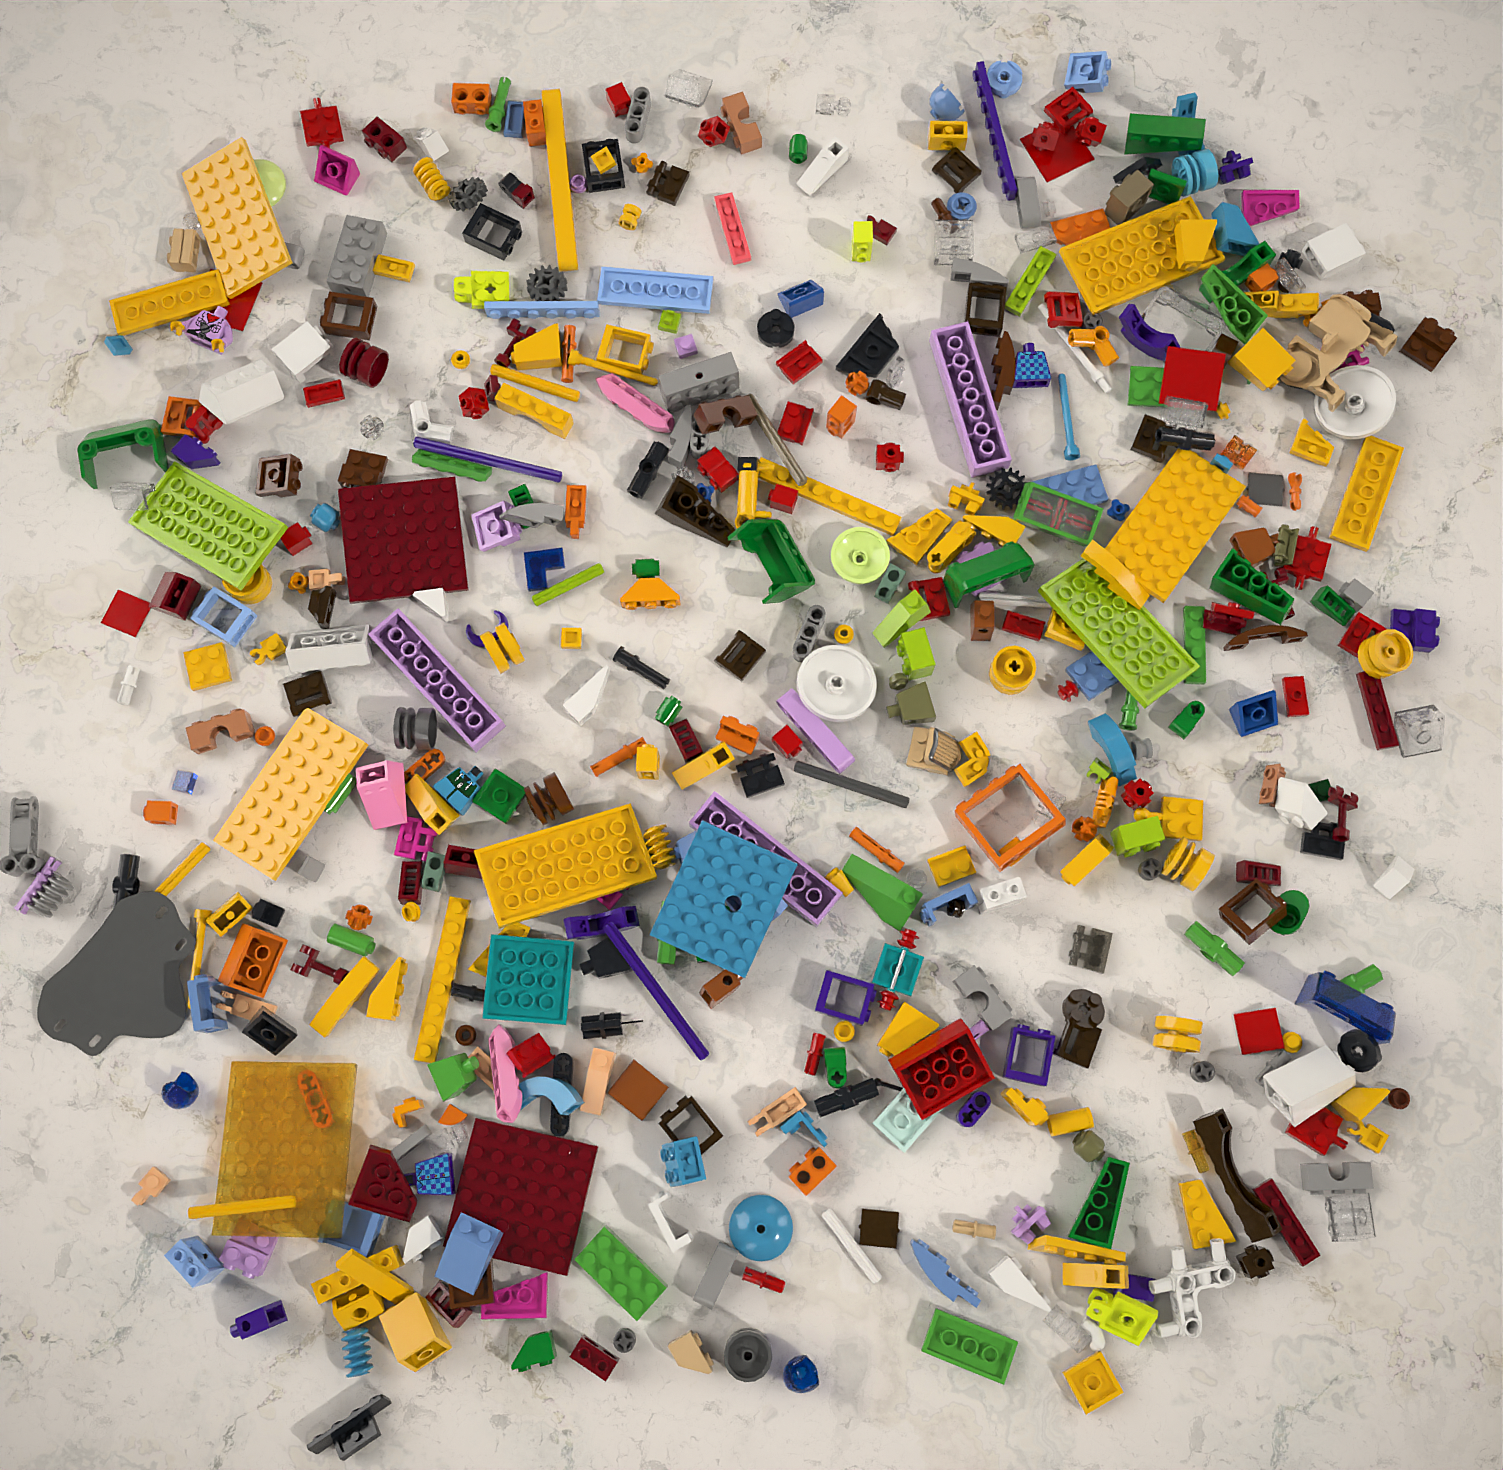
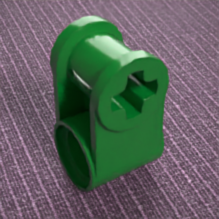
M1199 701L1190 702L1176 716L1168 728L1184 740L1204 715V705ZM1193 708L1197 710L1194 715L1191 713Z
M845 1047L824 1048L828 1084L832 1088H841L847 1081ZM835 1073H838V1076L843 1078L839 1081V1084H836V1081L831 1079Z

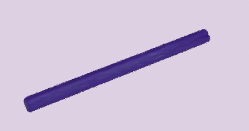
M415 437L413 442L414 447L558 483L562 480V472L421 437Z
M613 922L603 927L605 933L698 1059L703 1060L708 1057L709 1051Z

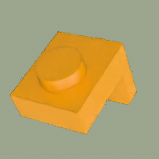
M415 1097L403 1100L404 1104L394 1107L395 1112L392 1115L395 1125H398L399 1128L407 1127L404 1114L425 1108L423 1100H416Z

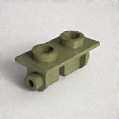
M1282 524L1278 529L1277 540L1281 543L1276 544L1275 554H1273L1275 567L1293 563L1299 533L1298 528L1289 529V525Z

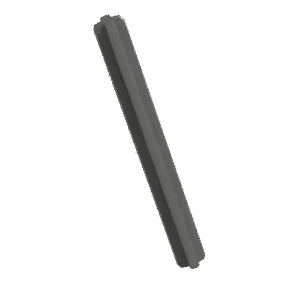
M800 761L795 763L794 771L902 808H907L909 804V797Z

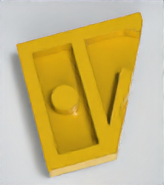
M1303 418L1289 453L1326 467L1330 461L1334 446L1326 441L1317 430L1314 431L1307 424L1308 421Z

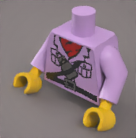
M217 306L213 314L203 310L187 321H172L170 323V331L176 330V335L180 336L184 332L190 342L220 355L233 342L231 326L225 319L228 311L220 306Z

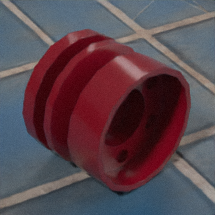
M355 337L351 339L343 350L339 364L340 373L350 379H357L359 383L370 388H374L381 382L386 373L389 354L387 351L377 346H371L370 343Z

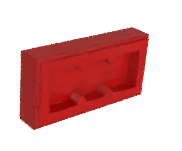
M340 379L303 388L308 408L345 399Z
M1212 602L1210 608L1215 612L1247 619H1253L1255 613L1252 610L1239 608L1240 604L1228 602V605Z
M1007 610L1001 630L1039 642L1045 621Z
M1304 676L1282 678L1287 717L1308 716L1309 708Z

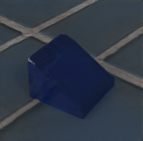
M178 770L172 790L192 795L198 775Z

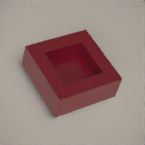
M490 375L484 383L487 401H494L501 388L497 375Z

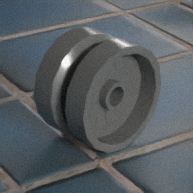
M742 1328L734 1332L727 1340L724 1350V1362L728 1372L736 1380L743 1382H755L764 1377L772 1361L771 1344L768 1338L761 1331L753 1328ZM751 1352L752 1358L750 1359L748 1356L744 1358V1353Z

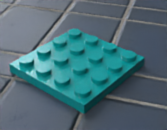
M491 934L482 1019L566 1025L574 942Z

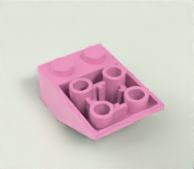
M387 760L356 768L357 789L373 829L378 830L407 823L403 763Z

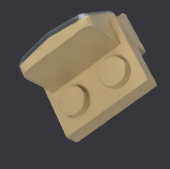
M914 727L906 764L907 767L948 775V771H953L961 760L958 740L955 739V736L938 728Z

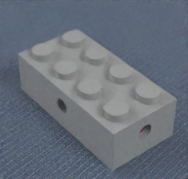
M346 215L327 278V283L332 292L369 297L375 278L372 270L378 254H382L387 237V231L382 221Z
M732 352L658 376L660 392L668 412L679 411L686 405H697L703 400L715 399L721 394L733 393L739 389V371Z

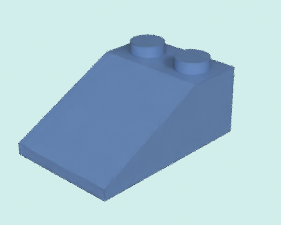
M461 1212L450 1234L434 1277L474 1295L503 1233Z

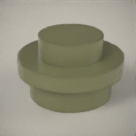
M896 673L889 678V686L891 689L901 690L906 687L909 680L903 673Z

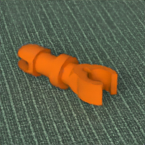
M1296 472L1288 475V482L1291 486L1289 494L1292 498L1290 500V507L1296 511L1301 508L1300 494L1302 491L1299 487L1302 483V475H1296Z

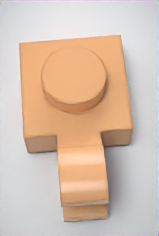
M329 569L309 570V589L311 591L331 586V584L345 585V576H342V573L331 574Z
M152 1167L138 1183L142 1189L135 1194L131 1201L137 1206L139 1204L143 1205L150 1195L157 1197L171 1179L157 1167Z

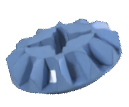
M960 192L949 198L947 209L951 211L953 219L957 218L960 221L963 219L969 220L976 212L977 203L970 194ZM959 204H961V206H965L964 211H962V209H958Z

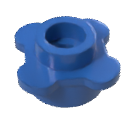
M703 483L697 484L698 492L711 502L714 487L704 486Z
M1114 499L1111 502V508L1107 510V515L1114 520L1123 521L1125 513L1129 511L1130 507L1128 504H1122L1118 499Z

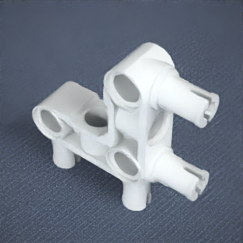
M1220 1238L1210 1240L1213 1258L1211 1261L1186 1266L1184 1248L1180 1246L1170 1248L1173 1264L1170 1273L1166 1278L1149 1281V1289L1152 1294L1169 1291L1173 1321L1155 1325L1158 1337L1164 1338L1177 1335L1180 1337L1189 1336L1196 1338L1201 1334L1202 1316L1198 1310L1196 1297L1201 1289L1211 1287L1217 1289L1230 1285L1234 1282L1236 1276L1234 1269L1230 1266V1261L1226 1258L1224 1240ZM1184 1277V1281L1180 1285V1280Z

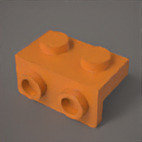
M723 716L720 721V729L715 738L751 755L759 740L760 732L750 724L745 726L739 723V720L735 717Z

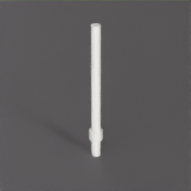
M1042 303L1038 309L1048 319L1047 306ZM1063 326L1055 327L1054 329L1091 374V379L1098 383L1106 394L1109 393L1112 388L1104 379L1103 373L1094 367L1079 347H1071L1068 344L1069 334Z

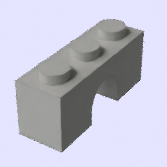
M973 965L952 982L964 998L972 993H980L985 997L986 1008L978 1016L988 1026L989 1031L992 1032L1013 1016L1011 1014L1012 1008L1005 1000L1001 1001L998 997L999 991L993 984H988L985 980L987 976L980 967L976 968Z
M1342 1162L1343 1173L1337 1180L1331 1177L1327 1163L1300 1164L1302 1189L1310 1191V1195H1323V1190H1331L1332 1194H1345V1190L1353 1189V1193H1366V1189H1374L1371 1162Z

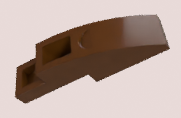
M1004 331L1002 338L998 337L995 348L999 349L998 354L993 355L991 365L994 366L992 373L996 374L993 384H996L997 387L996 390L991 391L996 410L999 409L1002 395L1011 394L1015 378V353L1012 340L1007 331Z

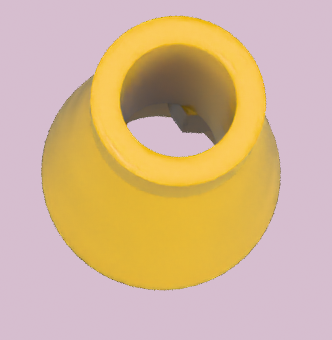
M835 867L824 877L843 892L845 897L854 890L842 869L839 870Z

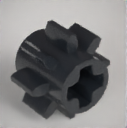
M1288 249L1286 253L1282 252L1278 259V262H1281L1280 268L1293 272L1295 268L1300 269L1303 259L1300 258L1301 253L1292 249Z

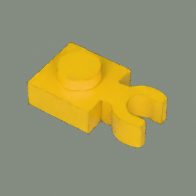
M275 633L260 642L262 648L251 650L250 655L254 657L260 654L259 659L254 662L257 665H261L267 657L272 661L284 654L287 647L279 634Z
M1353 1121L1357 1124V1129L1347 1128V1132L1351 1135H1359L1360 1138L1357 1142L1374 1153L1379 1154L1389 1135L1372 1124H1367L1364 1127L1362 1121Z

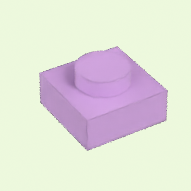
M692 334L674 339L680 359L698 354Z

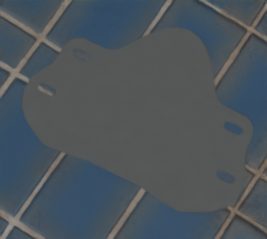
M148 891L124 898L115 905L94 936L66 966L44 984L37 1007V1018L40 1027L48 1036L58 1041L70 1043L87 1055L96 1056L102 1053L114 1038L121 1035L163 1038L173 1035L180 1030L185 1020L186 1005L179 976V967L193 951L196 940L193 934L181 922L173 902L161 893ZM161 907H167L166 913L161 918H156V913ZM185 938L187 943L181 950L177 951L175 946L181 939ZM61 1019H65L66 1024L62 1029L55 1031L54 1027ZM95 1035H100V1041L94 1047H90L89 1042Z

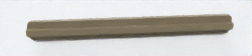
M748 394L758 414L755 418L793 479L798 486L806 484L807 477L754 395Z

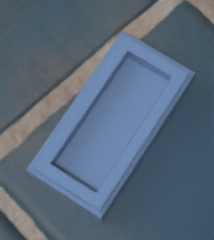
M508 101L504 137L523 138L525 124L523 102Z

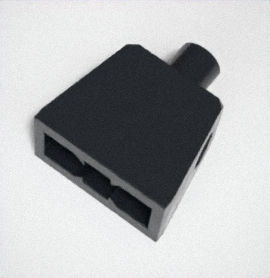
M609 937L587 950L590 960L579 964L583 975L595 971L599 979L632 971L628 962Z

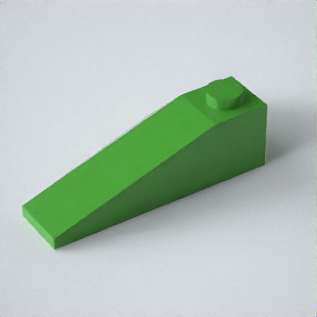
M1213 264L1203 275L1201 281L1230 332L1245 345L1268 315Z

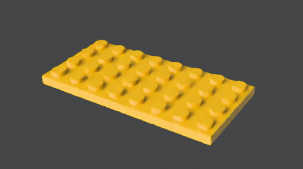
M240 137L182 173L216 269L220 271L224 290L228 298L236 297L292 264L248 144L243 137Z
M1191 196L1060 248L1059 254L1092 315L1208 269L1213 264L1218 265L1225 260L1222 251L1217 250L1215 239L1212 236L1205 258L1198 270L1187 272L1186 270L1178 269L1174 228L1179 220L1203 219Z
M1177 449L1105 549L1134 575L1136 581L1150 595L1164 603L1246 486L1224 473L1215 465L1210 464L1209 461L1192 450Z
M309 708L303 710L213 841L276 881L325 810L326 805L348 773L351 772L369 745Z
M631 803L474 850L499 929L657 879Z

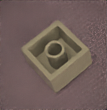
M1136 170L1132 175L1128 174L1120 186L1116 185L1109 194L1111 196L1106 202L1105 214L1117 225L1127 222L1146 204L1154 184L1139 170Z

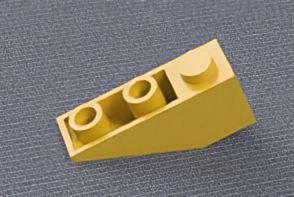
M964 515L962 521L970 525L971 529L974 530L976 528L981 531L983 537L989 540L992 538L997 540L998 545L1002 548L1008 542L1014 541V543H1017L1026 527L1010 517Z
M722 741L673 771L672 775L683 790L730 763L735 758L726 743Z
M417 773L405 785V792L424 821L438 835L446 831L460 816Z
M398 957L374 989L369 998L366 1017L395 1021L396 1017H399L401 1005L398 1004L399 997L404 992L402 979L408 969V964L405 963L406 959Z
M1063 1263V1285L1128 1289V1266Z

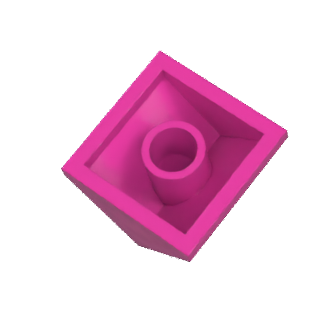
M320 145L314 181L341 194L348 195L360 175L355 160Z

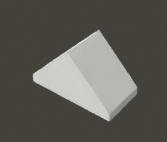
M443 588L413 593L416 601L446 623L449 621L447 596Z
M1397 856L1372 887L1389 900L1410 882L1415 869L1401 857Z

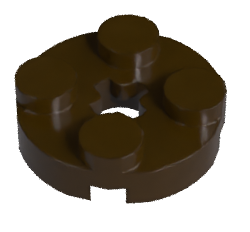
M1077 989L1071 991L1062 1004L1064 1017L1066 1020L1068 1018L1072 1022V1026L1078 1030L1090 1031L1097 1027L1104 1019L1105 1009L1101 996L1089 990ZM1084 1006L1087 1009L1086 1014L1079 1007Z

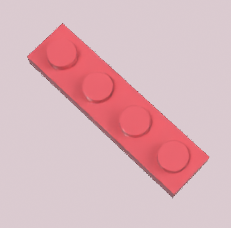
M733 193L714 196L733 265L751 261V254Z

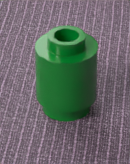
M795 134L789 143V159L795 164H801L807 160L808 141L805 135Z
M654 558L635 559V563H632V575H636V579L660 576L659 560H654Z
M674 696L670 698L665 697L656 711L655 719L669 726L683 708L680 705L681 701Z

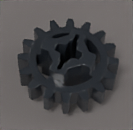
M1003 467L1002 473L999 474L997 471H994L995 478L989 477L992 483L986 484V487L990 489L986 494L992 496L989 501H995L996 508L1002 505V510H1005L1006 506H1009L1010 510H1012L1014 504L1018 505L1025 483L1028 482H1023L1025 475L1019 477V470L1013 473L1012 467H1010L1009 471L1006 472ZM1009 477H1012L1017 481L1013 482L1009 479ZM1001 479L1002 481L999 486H995L996 482ZM1005 485L1011 488L1009 493L1003 490ZM1020 490L1019 495L1013 499L1014 493ZM997 496L1004 497L1006 501L1000 500Z

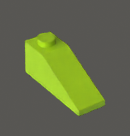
M913 590L897 603L872 634L885 648L897 639L901 633L906 632L931 611L920 594Z

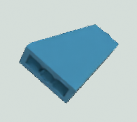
M1221 202L1211 213L1212 219H1217V225L1214 230L1217 250L1245 256L1250 249L1259 244L1237 205Z

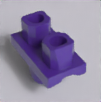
M1233 150L1227 151L1226 158L1222 159V163H1227L1228 165L1218 169V176L1220 175L1222 183L1227 184L1234 181L1233 171L1237 170L1239 179L1250 176V165L1253 163L1252 157L1237 162V160L1241 159V154H1235Z

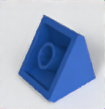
M808 280L777 293L786 313L791 318L823 305L824 289L813 280Z
M1275 690L1236 702L1229 709L1241 737L1278 725Z

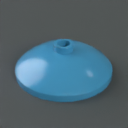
M754 1195L743 1200L734 1209L729 1222V1234L734 1247L744 1257L754 1261H769L781 1255L788 1247L793 1234V1223L789 1211L779 1200L768 1195ZM758 1225H763L765 1227V1231L763 1233H759L757 1231Z

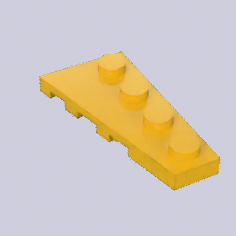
M1049 1235L1034 1239L1028 1244L1027 1249L1063 1255L1070 1258H1082L1088 1262L1100 1261L1104 1262V1265H1117V1263L1125 1262L1126 1252Z

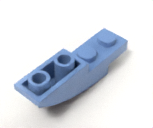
M912 1239L910 1244L913 1253L931 1282L951 1301L954 1302L959 1295L977 1308L981 1302L977 1298L978 1292L970 1286H967L966 1289L958 1284L960 1279L951 1272L948 1276L946 1275L950 1267L946 1264L948 1259L938 1252L935 1255L929 1252L930 1246L919 1239L916 1242Z

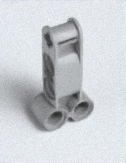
M32 796L29 799H18L15 797L11 801L9 855L4 856L0 860V870L5 874L14 877L21 876L24 872L36 875L37 871H41L46 864L44 859L37 856L39 803L36 796ZM35 861V866L31 869L30 865ZM15 862L14 868L10 870L11 864Z

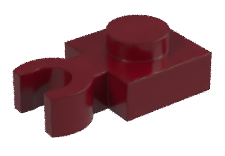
M868 215L867 221H872L873 238L887 246L897 232V227L882 219L878 223L873 216Z

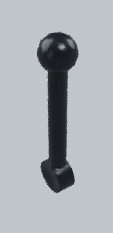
M879 1078L874 1079L876 1086L881 1085L898 1091L903 1089L902 1087L883 1082Z

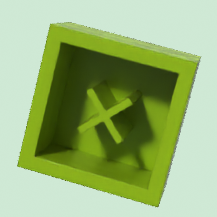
M925 627L901 633L896 650L898 657L903 659L902 671L904 676H908L909 681L931 676L936 664Z
M1158 816L1118 826L1110 833L1117 856L1124 855V858L1134 856L1141 850L1144 853L1153 851L1156 847L1161 846L1160 843L1165 840Z

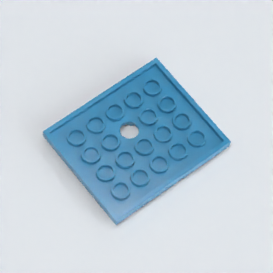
M702 820L650 935L745 978L798 863ZM730 896L739 897L742 903L740 909L735 912L729 911L725 907V900Z

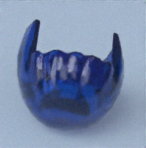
M182 1071L174 1082L163 1085L162 1099L173 1109H185L196 1101L199 1087L189 1073Z
M803 1354L794 1357L784 1368L783 1381L790 1391L808 1393L819 1386L817 1368L807 1355Z

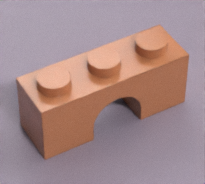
M743 91L722 98L721 114L728 121L727 125L730 126L729 133H733L734 145L736 148H739L741 155L762 148V136L756 122L750 124L740 122L743 119L749 118V105Z
M234 709L230 711V714L224 716L216 715L211 717V720L205 722L197 721L192 723V726L186 727L191 750L197 754L216 749V736L223 730H228L230 738L236 742L255 736L250 714L244 709Z

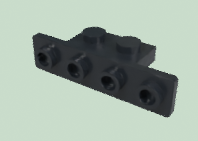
M383 1394L372 1397L369 1403L353 1410L350 1416L333 1424L331 1429L324 1434L314 1437L312 1442L307 1445V1449L315 1454H319L334 1444L339 1459L345 1461L381 1436L374 1415L392 1403L390 1398Z

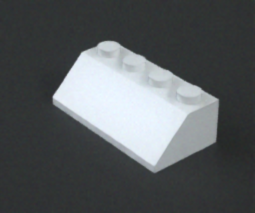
M261 359L202 383L199 402L226 425L284 399V394L274 370Z
M370 624L291 633L285 651L291 673H305L310 670L324 671L328 668L336 667L342 669L347 666H365L370 664L372 658V641L368 635L371 632Z

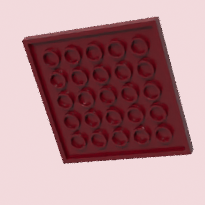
M455 476L338 489L350 604L414 597L413 593L416 591L443 588L445 593L469 591Z
M475 1118L443 1247H446L450 1234L462 1212L503 1233L492 1256L493 1259L568 1276L599 1146Z

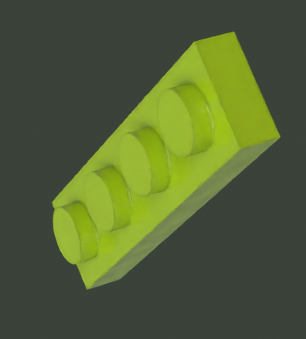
M1042 246L1039 247L1006 301V310L1019 317L1021 316L1057 254Z

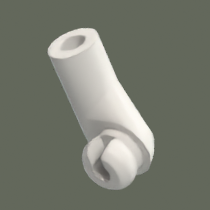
M1085 1317L1080 1326L1091 1334L1092 1341L1090 1342V1347L1093 1351L1098 1352L1105 1346L1103 1331L1098 1325Z

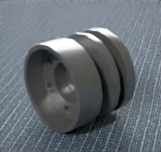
M405 707L397 709L393 725L394 743L397 749H404L406 746L408 750H411L415 743L418 750L434 749L437 738V715L434 708H419L417 715L412 707H409L407 710Z

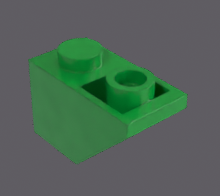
M552 1330L530 1335L513 1361L511 1369H518V1372L530 1370L531 1365L539 1363L540 1367L552 1364V1360L557 1357Z

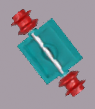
M910 929L900 931L903 936L897 942L902 946L901 948L884 944L872 980L873 984L887 988V991L879 992L882 995V999L876 1001L880 1004L879 1008L891 1011L892 1008L896 1009L893 1003L894 1000H899V997L895 994V991L910 997L912 996L924 959L923 956L909 952V949L917 947L914 944V940L919 939L916 936L917 932Z

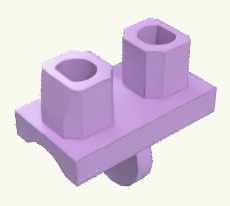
M1028 1204L1023 1209L1017 1205L1014 1209L1018 1214L1012 1219L1016 1224L1021 1219L1023 1220L1011 1232L1015 1237L1029 1244L1036 1237L1029 1229L1030 1226L1035 1223L1043 1231L1051 1224L1045 1215L1047 1211L1042 1206H1038L1027 1216L1026 1214L1032 1208Z

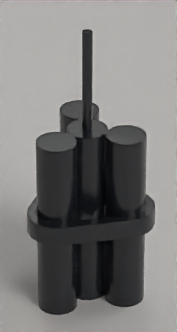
M600 1012L599 1015L582 1016L581 1031L583 1032V1039L600 1037L607 1039L609 1036L623 1035L622 1024L643 1022V1020L622 1022L621 1012L608 1014Z

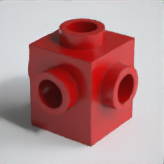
M719 116L705 119L700 124L698 137L709 147L724 143L730 126Z
M1086 117L1076 127L1075 133H1077L1075 140L1080 141L1081 145L1087 147H1097L1102 141L1107 125L1100 123L1099 119L1095 117Z
M1049 122L1039 123L1038 128L1033 129L1031 139L1034 140L1033 146H1036V149L1040 151H1046L1047 149L1054 151L1061 129L1055 128L1054 124Z
M468 387L459 395L463 417L480 419L489 411L485 389Z
M895 443L877 445L876 470H884L885 472L899 470L900 463H904V451H900V445H895Z
M1140 778L1136 782L1132 779L1123 787L1126 791L1120 795L1124 803L1135 810L1139 806L1144 808L1152 801L1149 797L1154 792L1151 785Z

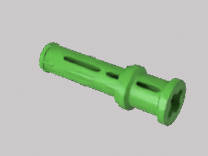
M501 77L499 80L495 100L489 108V118L485 122L486 128L493 132L501 130V120L505 116L504 106L511 85V80L505 77V82H503L504 77Z
M1128 690L1126 691L1125 705L1121 708L1123 714L1119 728L1134 731L1137 729L1138 701Z

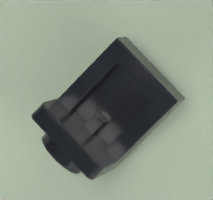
M260 899L252 909V918L277 928L285 909Z

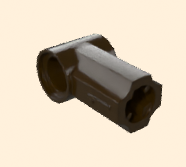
M874 379L871 382L865 399L874 405L884 404L901 410L906 393L892 389L885 382Z

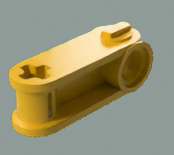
M961 520L955 523L951 530L929 552L927 561L931 572L941 573L973 541L976 532L971 529L968 523Z

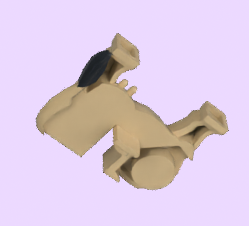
M1334 294L1309 321L1308 331L1322 339L1321 351L1296 335L1288 344L1286 350L1296 360L1292 364L1294 368L1286 376L1283 374L1279 376V379L1287 386L1308 390L1326 399L1328 410L1334 412L1344 401L1345 391L1339 389V385L1331 379L1329 374L1345 362L1350 352L1356 349L1363 352L1362 344L1366 347L1369 346V343L1375 345L1379 353L1385 357L1396 345L1398 336L1394 334V326L1390 321L1371 313L1358 301L1346 295Z

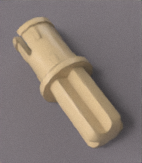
M955 1219L952 1229L955 1233L972 1235V1238L978 1236L995 1239V1225L980 1224L976 1220L968 1222Z

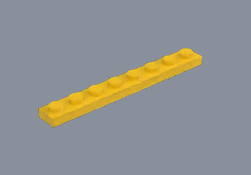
M760 457L761 463L774 464V470L760 471L758 479L775 486L777 483L799 490L798 496L894 536L902 519L901 516L807 477L806 484L798 486L786 467Z
M449 897L414 1060L433 1063L437 1060L471 900Z

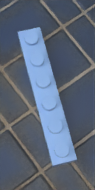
M485 301L484 303L487 317L493 319L501 317L512 319L519 317L531 319L538 317L550 319L557 317L569 319L575 317L589 319L600 317L598 301Z

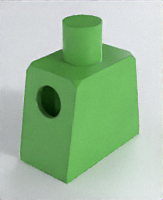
M461 1053L427 1065L443 1101L459 1096L477 1080L474 1070L479 1067V1061L476 1057L468 1058L466 1053Z

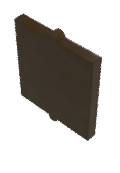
M862 1208L861 1224L858 1226L860 1229L859 1245L897 1249V1236L900 1232L898 1228L899 1212Z

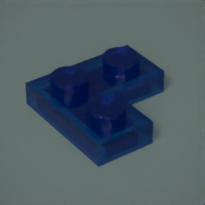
M562 547L524 552L529 592L548 588L546 571L565 568Z

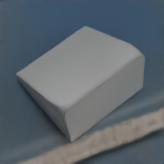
M306 856L298 874L313 882H317L325 868V864L310 856Z

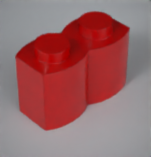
M713 447L697 460V470L703 477L706 475L710 479L709 484L714 487L715 491L718 489L722 493L739 480V473L716 447Z

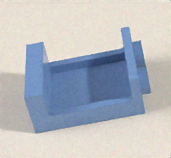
M970 883L924 903L920 908L921 912H919L923 923H927L929 927L937 921L933 911L947 906L948 902L954 899L963 900L965 910L974 907L978 900Z
M207 974L196 975L194 980L187 981L193 1030L195 1032L212 1033L228 1029L227 1021L215 1019L213 1015L210 987L220 985L221 983L217 982L218 979H215L213 976H207Z
M333 1199L326 1208L325 1215L327 1217L325 1223H322L319 1228L318 1236L320 1237L318 1242L328 1243L346 1250L354 1249L366 1258L372 1256L385 1215L348 1205V1202L340 1199Z

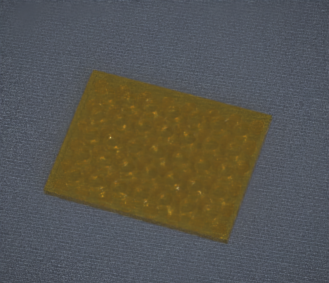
M231 1062L215 1204L294 1195L296 1197V1206L293 1208L215 1216L213 1219L212 1235L342 1238L357 1075L356 1063Z

